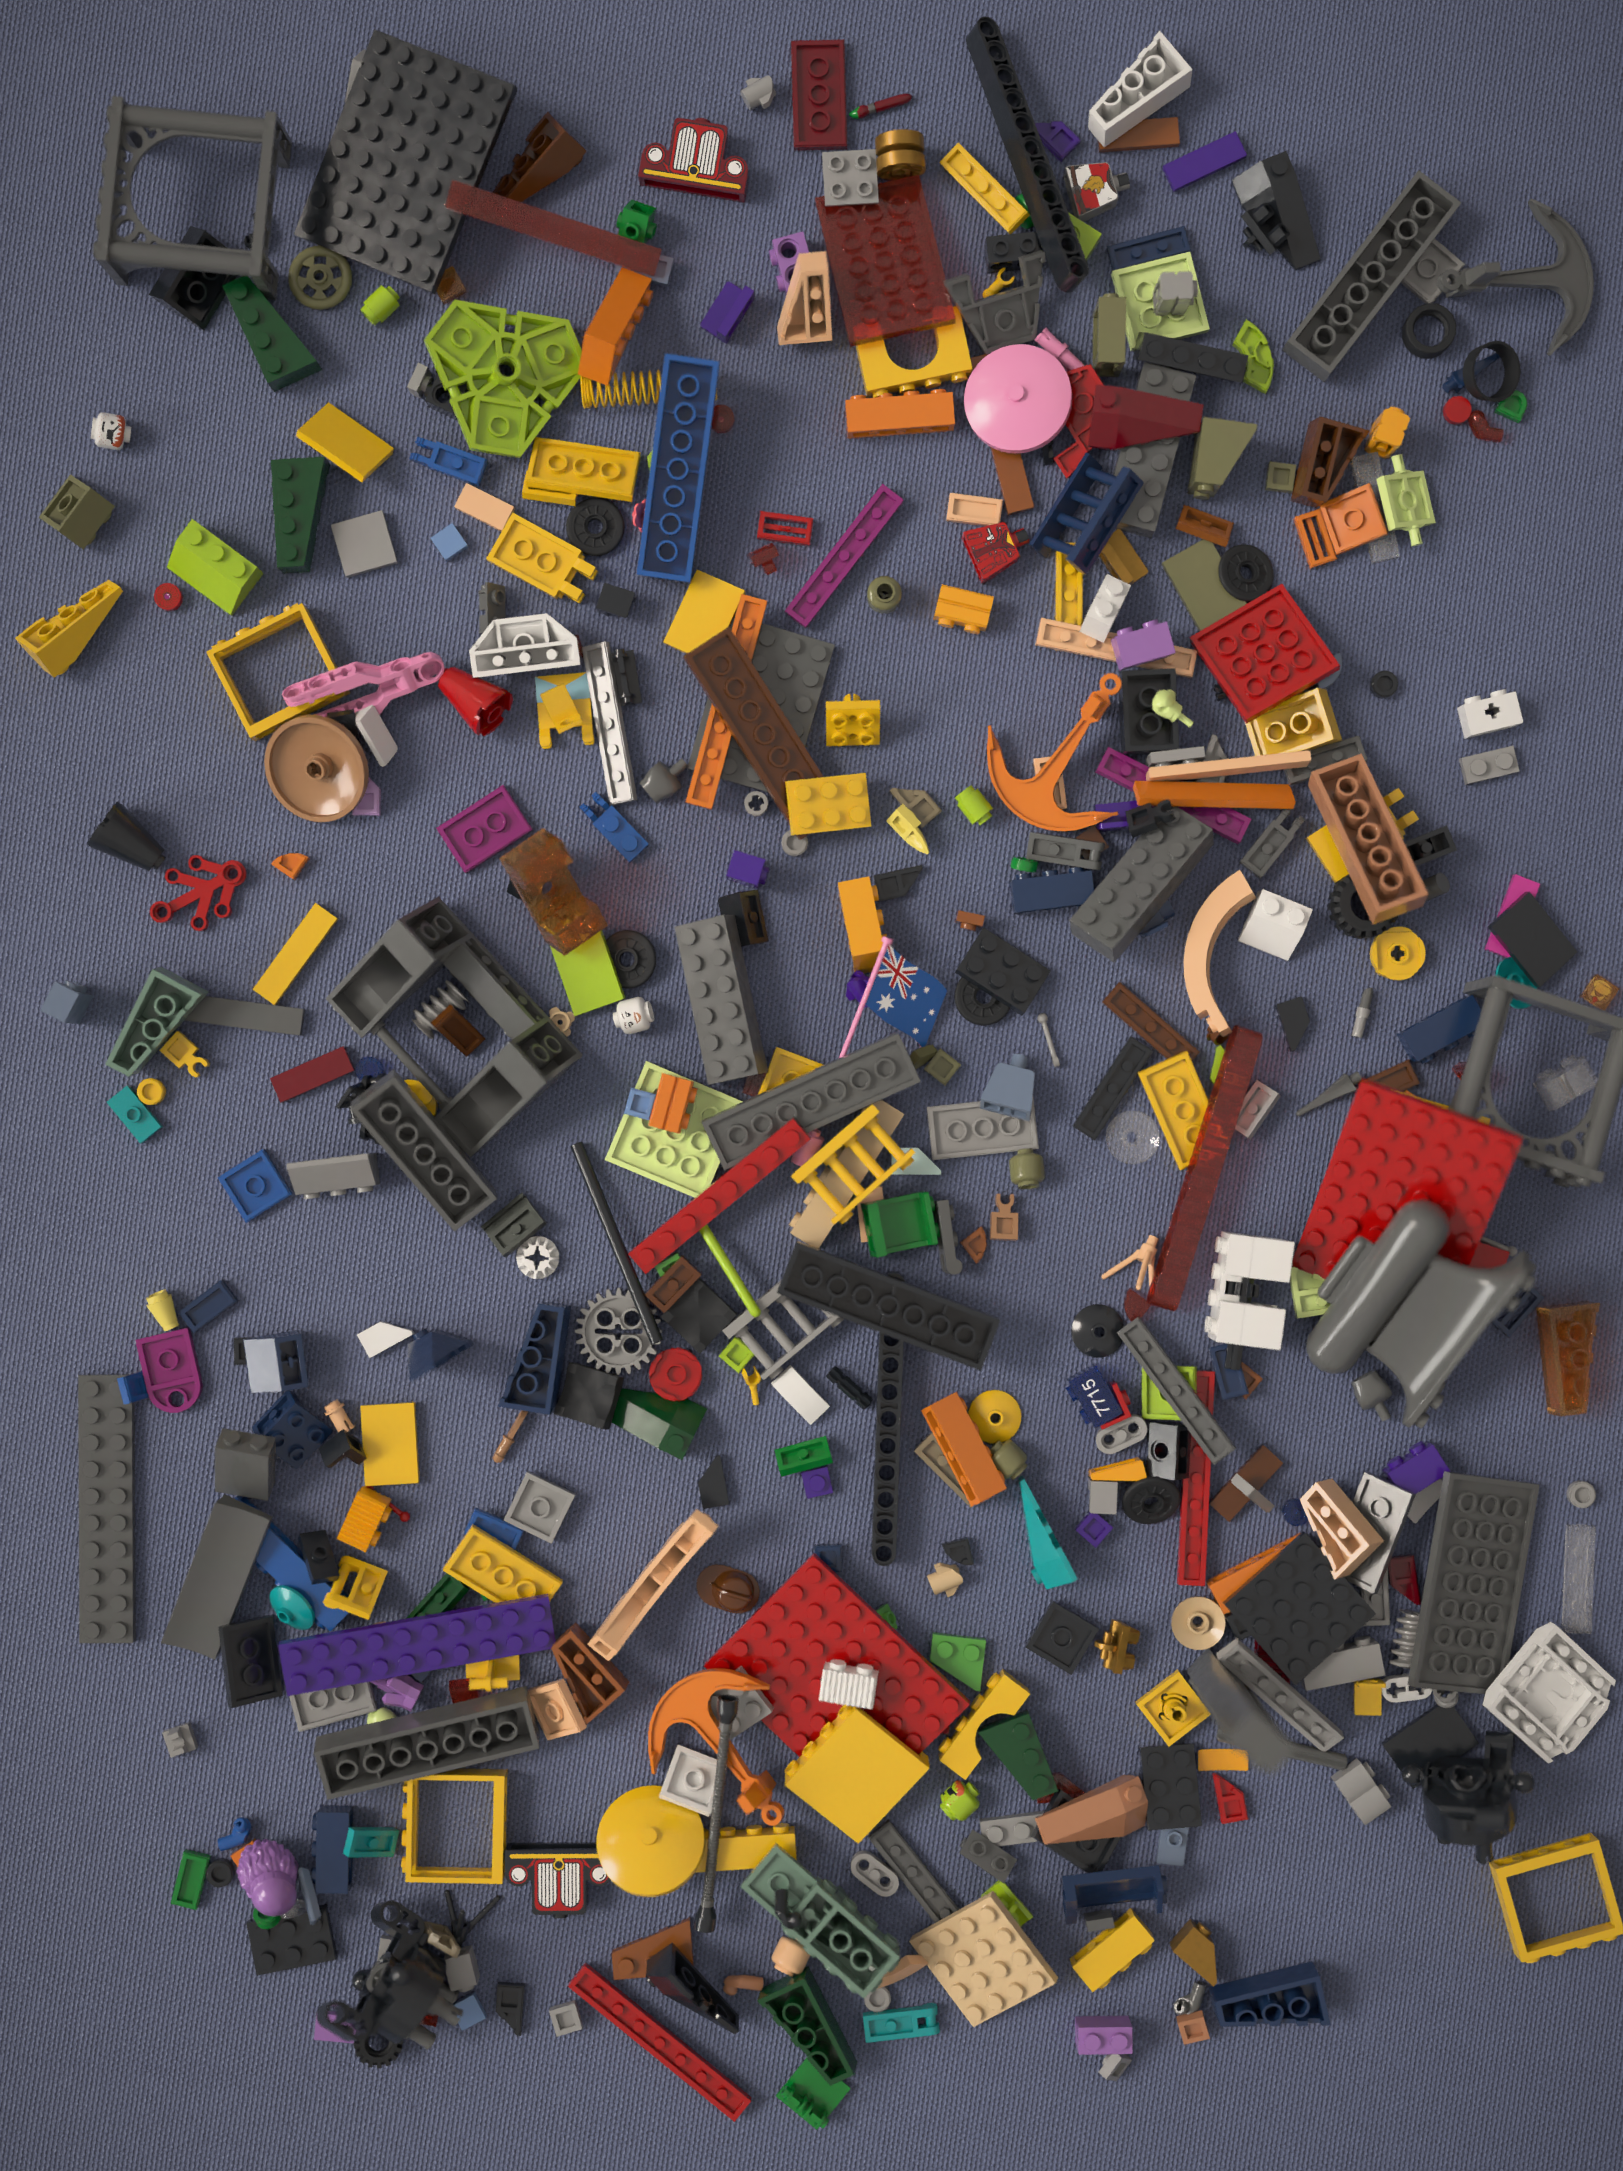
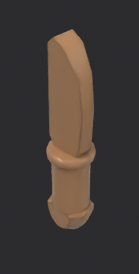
M521 1410L508 1434L503 1435V1439L492 1457L494 1462H502L512 1443L515 1442L513 1437L528 1411Z

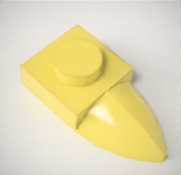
M902 804L886 822L910 846L922 853L929 854L925 837L918 828L921 822L911 810Z

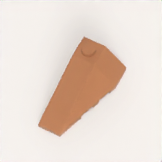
M1122 1775L1036 1817L1035 1820L1044 1844L1124 1837L1145 1826L1148 1800L1139 1776Z

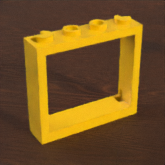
M296 603L291 607L288 605L283 609V613L275 617L274 615L264 617L259 621L260 625L252 629L250 627L243 628L235 633L236 637L228 641L225 639L217 641L218 644L212 646V649L206 652L249 737L255 742L274 733L286 722L299 716L309 715L350 694L349 690L336 695L332 693L315 699V702L311 704L307 702L295 707L288 706L257 723L254 722L223 659L303 619L328 670L331 671L338 668L314 620L303 603L299 605Z
M457 1768L404 1781L403 1792H407V1803H403L402 1819H407L406 1830L403 1829L402 1846H406V1856L402 1857L401 1867L402 1873H406L405 1882L503 1884L505 1879L508 1769ZM419 1780L494 1781L492 1868L418 1866Z
M1592 1833L1495 1859L1489 1863L1513 1951L1521 1962L1534 1963L1539 1961L1540 1957L1547 1955L1559 1956L1566 1953L1568 1949L1575 1947L1579 1949L1587 1948L1593 1942L1600 1940L1612 1941L1618 1935L1623 1934V1924L1600 1842ZM1592 1854L1610 1921L1525 1945L1506 1877Z

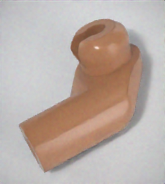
M730 1975L723 1981L725 1984L723 1991L728 1995H735L738 1991L737 1988L761 1991L763 1988V1978L759 1976Z

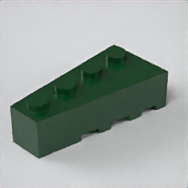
M325 457L271 460L277 568L283 574L305 573L311 570L316 543V531L320 522L322 499L325 495V483L330 468V463Z
M809 1966L805 1967L801 1974H794L793 1977L788 1975L762 1988L757 1999L759 2004L771 2013L772 2019L779 2027H783L791 2037L790 2040L807 2055V2060L830 2086L854 2075L857 2060Z

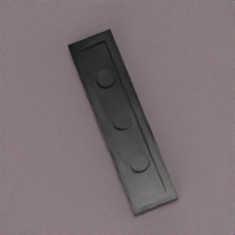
M1130 1036L1072 1127L1095 1141L1137 1077V1072L1142 1069L1153 1050Z

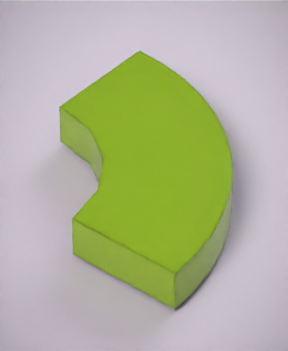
M1246 319L1232 346L1241 354L1249 355L1242 382L1266 394L1272 381L1274 369L1271 351L1268 346L1269 343L1263 333Z

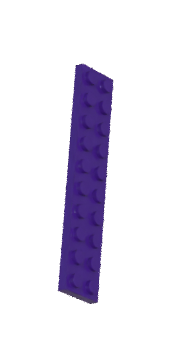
M542 1594L279 1641L278 1647L287 1696L548 1650L551 1649L556 1639L549 1595Z

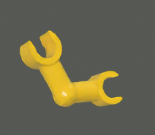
M1006 267L1000 269L996 280L983 291V298L997 294L1002 288L1011 286L1015 276L1009 281H1003L1001 275L1005 272Z

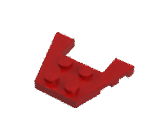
M1091 364L1066 372L1072 388V407L1065 425L1076 442L1053 459L1067 479L1072 476L1085 453H1090L1092 450L1091 447H1088L1095 389L1096 385H1104Z

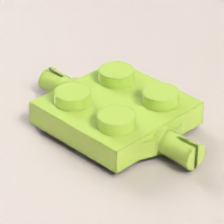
M1398 454L1391 457L1395 473L1383 475L1376 480L1388 531H1408L1411 546L1413 547L1423 544L1419 528L1436 522L1424 471L1413 472L1406 470L1403 454Z

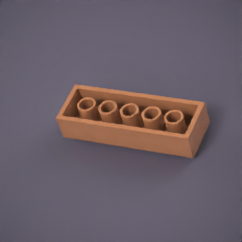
M1359 754L1312 771L1308 787L1372 924L1422 907L1427 899L1428 892L1363 755Z

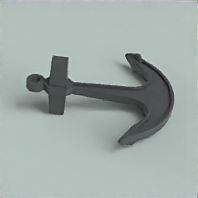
M1530 199L1528 205L1535 220L1539 221L1549 232L1558 246V256L1554 264L1501 271L1500 262H1484L1474 268H1464L1459 273L1454 269H1447L1438 276L1437 285L1442 292L1446 293V298H1461L1472 292H1482L1488 286L1537 288L1555 291L1564 301L1565 316L1554 333L1547 351V355L1550 356L1556 349L1570 340L1584 323L1593 298V271L1585 245L1574 228L1553 211L1551 207ZM1447 278L1451 280L1450 284L1447 282Z

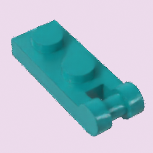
M926 2003L922 2006L889 2009L882 2012H863L866 2043L930 2036L940 2033L939 2022H936V2015L938 2014L937 2004ZM925 2017L926 2023L918 2025L917 2018Z

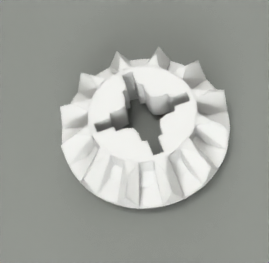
M542 1236L530 1237L518 1248L516 1254L518 1268L525 1276L541 1279L548 1277L555 1271L559 1263V1252L556 1245L548 1238ZM537 1246H539L540 1255L549 1257V1259L540 1261L538 1269H536L534 1260L526 1258V1256L535 1254Z

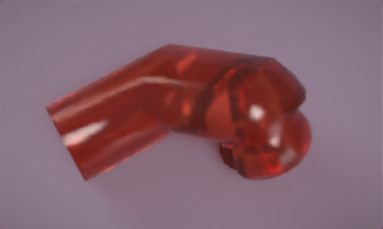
M1475 410L1471 412L1468 424L1477 439L1493 442L1502 441L1503 429L1490 427L1482 411Z

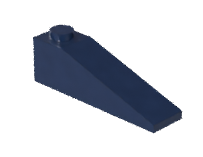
M427 1328L412 1335L414 1341L408 1344L410 1380L413 1381L439 1367L449 1359L460 1354L461 1351H465L473 1346L474 1343L471 1339L437 1329L428 1332Z

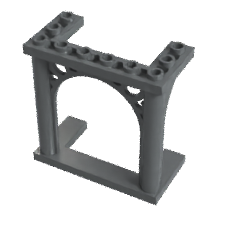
M112 96L111 105L107 107L109 132H106L104 135V147L107 150L106 160H102L101 164L104 182L103 187L99 188L98 193L99 203L101 204V212L96 216V229L99 231L98 241H95L93 244V256L117 285L128 286L129 272L141 268H169L249 276L267 300L276 301L279 274L268 258L277 165L281 168H290L292 141L278 114L265 111V118L131 105L126 102L124 97ZM144 129H149L150 133L156 132L155 137L149 138ZM176 137H199L262 144L251 251L173 243L152 234L139 220L131 197L133 175L144 155L157 144ZM126 151L132 154L130 162H125L127 160ZM123 181H127L125 187H122ZM121 206H126V207H127V212H126V214L120 216V214L122 213V210H121L120 207H121ZM127 221L134 222L135 228L131 234L124 237L118 235V229L123 223ZM140 234L145 235V242L138 239Z
M1496 975L1466 982L1463 993L1473 995L1485 1001L1460 1084L1447 1109L1477 1120L1483 1115H1490L1493 1117V1126L1523 1136L1522 1140L1526 1139L1528 1144L1525 1147L1521 1142L1514 1160L1523 1161L1524 1167L1533 1170H1540V1167L1547 1169L1545 1177L1554 1179L1553 1184L1569 1188V1186L1580 1187V1185L1591 1187V1184L1602 1183L1605 1173L1598 1171L1623 1086V1018ZM1512 998L1588 1023L1589 1026L1586 1034L1609 1041L1587 1113L1573 1129L1554 1138H1533L1514 1130L1499 1115L1492 1100L1490 1074ZM1481 1099L1485 1101L1486 1108L1476 1111L1477 1106L1481 1107ZM1582 1132L1583 1137L1579 1141L1575 1137L1577 1133ZM1565 1140L1569 1141L1574 1147L1575 1155L1572 1159L1566 1158L1562 1153L1561 1145ZM1552 1145L1554 1147V1153L1552 1151L1546 1152V1146Z

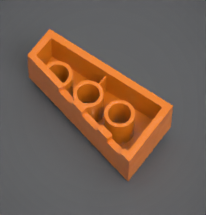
M623 267L621 268L585 332L578 375L607 386L609 385L628 341L633 336L636 324L641 322L644 307H649L653 297V291L650 290L652 278Z

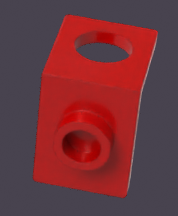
M1115 1381L1109 1382L1122 1412L1098 1422L1102 1430L1132 1417L1127 1407L1131 1404L1125 1389L1120 1391Z

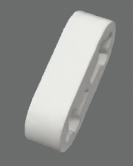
M1409 1673L1385 1677L1383 1681L1386 1683V1688H1382V1695L1386 1700L1396 1703L1427 1698L1431 1694L1432 1689L1421 1688V1692H1418L1415 1688H1409V1685H1407ZM1391 1683H1394L1397 1687H1403V1689L1395 1690V1695H1391L1389 1691H1386V1689L1391 1688Z

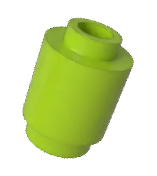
M381 285L363 302L364 306L360 311L376 326L379 322L383 323L400 306L397 302L400 297L390 286L385 288Z
M970 785L955 797L958 802L957 806L972 825L977 822L981 826L992 817L990 811L993 807L978 788L975 790Z

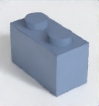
M76 981L54 982L40 1011L64 1023L80 1024L93 995L86 992L88 987Z

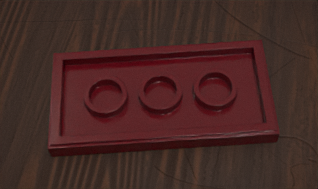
M844 39L791 41L794 151L847 149Z

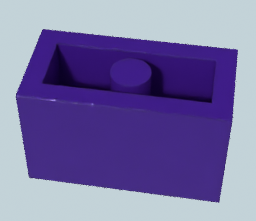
M734 850L726 877L729 881L759 889L760 884L765 885L769 867H766L765 859Z
M1420 1441L1409 1448L1410 1452L1403 1457L1396 1456L1387 1462V1467L1383 1469L1391 1483L1415 1494L1442 1478L1444 1471L1451 1472L1435 1446L1428 1441L1425 1443Z

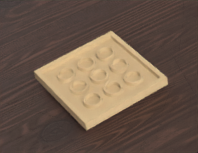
M994 1891L914 1934L909 1941L917 1953L928 1962L927 1966L973 2027L1056 1984L1058 1979L1057 1975Z

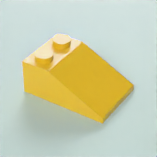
M1321 688L1294 696L1246 724L1255 756L1309 751L1342 741L1327 690Z

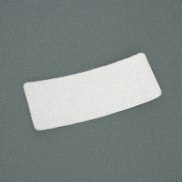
M1441 1479L1416 1494L1408 1517L1414 1523H1417L1424 1513L1440 1498L1443 1482Z

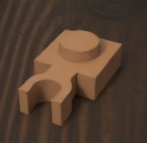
M996 1194L995 1204L998 1207V1212L990 1213V1240L1017 1241L1018 1213H1010L1011 1207L1014 1204V1194L1009 1195L1008 1204L1001 1203V1194Z

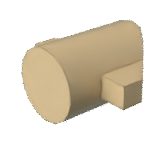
M944 1563L935 1564L936 1572L927 1575L934 1594L937 1595L945 1591L947 1597L954 1595L959 1585L963 1583L958 1566Z

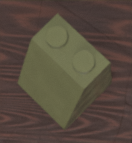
M1203 417L1200 433H1196L1194 438L1187 494H1192L1195 499L1208 500L1210 497H1214L1257 430V424Z

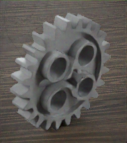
M618 1287L616 1295H613L609 1288L606 1290L605 1298L600 1293H597L596 1298L598 1302L596 1303L589 1299L587 1302L591 1309L582 1308L580 1311L585 1315V1318H577L576 1320L583 1325L582 1328L575 1330V1333L582 1334V1338L578 1339L576 1343L585 1344L580 1353L585 1354L589 1352L590 1356L587 1362H592L595 1359L597 1361L596 1369L598 1370L602 1365H605L606 1373H609L613 1367L616 1370V1374L620 1375L622 1368L625 1367L627 1373L630 1374L632 1370L631 1365L640 1370L642 1368L640 1360L649 1363L650 1358L647 1353L656 1354L657 1351L650 1344L641 1319L635 1325L627 1323L625 1319L628 1311L637 1312L629 1290L626 1295H623L621 1287ZM657 1308L651 1309L653 1315L656 1313ZM604 1310L609 1311L613 1317L612 1323L607 1325L602 1324L598 1317L599 1313ZM655 1318L657 1324L661 1322V1318ZM617 1324H620L623 1330L642 1329L643 1333H623L621 1338H618L617 1333H596L595 1329H615ZM631 1337L637 1339L640 1345L639 1349L633 1352L629 1351L625 1347V1340ZM609 1338L613 1344L610 1351L601 1350L598 1345L599 1339Z

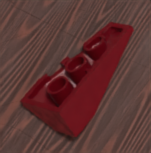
M1096 385L1088 447L1118 450L1126 446L1147 444L1150 441L1200 433L1203 404L1123 387Z

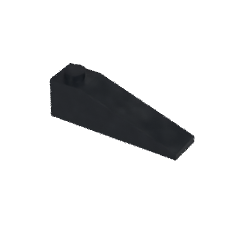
M673 1942L647 1960L646 1978L652 1987H657L663 1995L733 2034L739 2032V2015Z

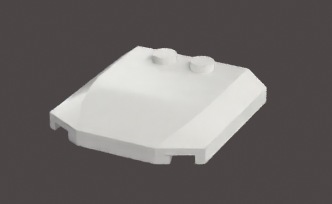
M1550 1622L1535 1630L1485 1692L1483 1706L1549 1764L1553 1761L1551 1758L1561 1753L1568 1754L1574 1751L1607 1711L1610 1703L1607 1696L1610 1686H1615L1616 1680L1557 1625Z

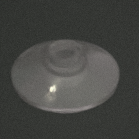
M1126 1111L1120 1113L1110 1122L1106 1131V1144L1110 1153L1123 1163L1139 1164L1145 1162L1154 1155L1159 1145L1160 1135L1158 1127L1154 1120L1143 1112ZM1128 1133H1135L1136 1140L1134 1142L1127 1140Z

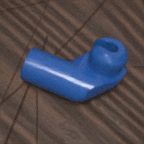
M237 1818L233 1823L232 1833L218 1838L220 1851L243 1845L246 1842L251 1831V1824L247 1818Z

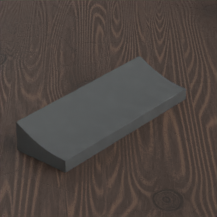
M226 1494L215 1502L162 1638V1644L191 1650L214 1660L219 1656L221 1645L218 1626L232 1623L273 1516Z

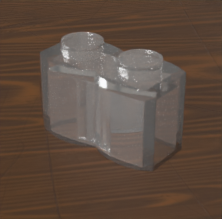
M1572 1054L1561 1060V1066L1553 1071L1552 1068H1548L1537 1075L1538 1080L1532 1084L1549 1111H1554L1566 1105L1578 1096L1596 1087L1598 1079L1584 1056L1575 1057Z

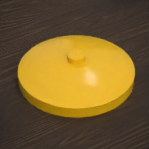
M642 1786L618 1797L604 1813L597 1832V1853L605 1873L619 1888L640 1897L663 1896L682 1887L698 1869L705 1849V1832L699 1813L659 1798L662 1786Z

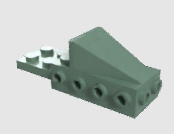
M777 1843L741 1883L740 1887L776 1919L778 1917L774 1912L775 1890H788V1908L791 1913L798 1912L801 1915L802 1923L799 1927H794L792 1930L785 1928L781 1924L783 1931L791 1939L798 1940L810 1956L817 1957L822 1961L824 1967L832 1975L839 1976L854 1994L858 1993L864 1999L870 1992L873 1993L878 1989L883 1981V1976L888 1971L892 1972L900 1962V1947H898L899 1942L890 1933H882L877 1928L879 1926L877 1922L869 1915L864 1917L857 1910L858 1906L848 1897L841 1886L838 1885L836 1888L828 1879L822 1880L818 1876L815 1877Z

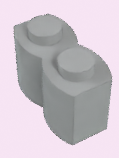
M1356 1758L1346 1766L1345 1770H1339L1331 1778L1362 1823L1367 1825L1391 1808L1387 1801L1391 1796L1382 1784L1378 1786L1375 1784L1372 1778L1376 1775L1368 1763L1362 1764Z

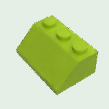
M193 519L177 538L167 564L169 570L231 616L264 574L258 567Z

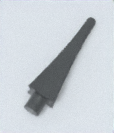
M1358 1071L1350 1076L1344 1073L1324 1092L1299 1109L1296 1115L1302 1116L1324 1103L1357 1090L1354 1085L1361 1082L1362 1077Z

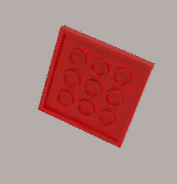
M1283 584L1278 585L1190 637V643L1246 724L1340 670V664Z

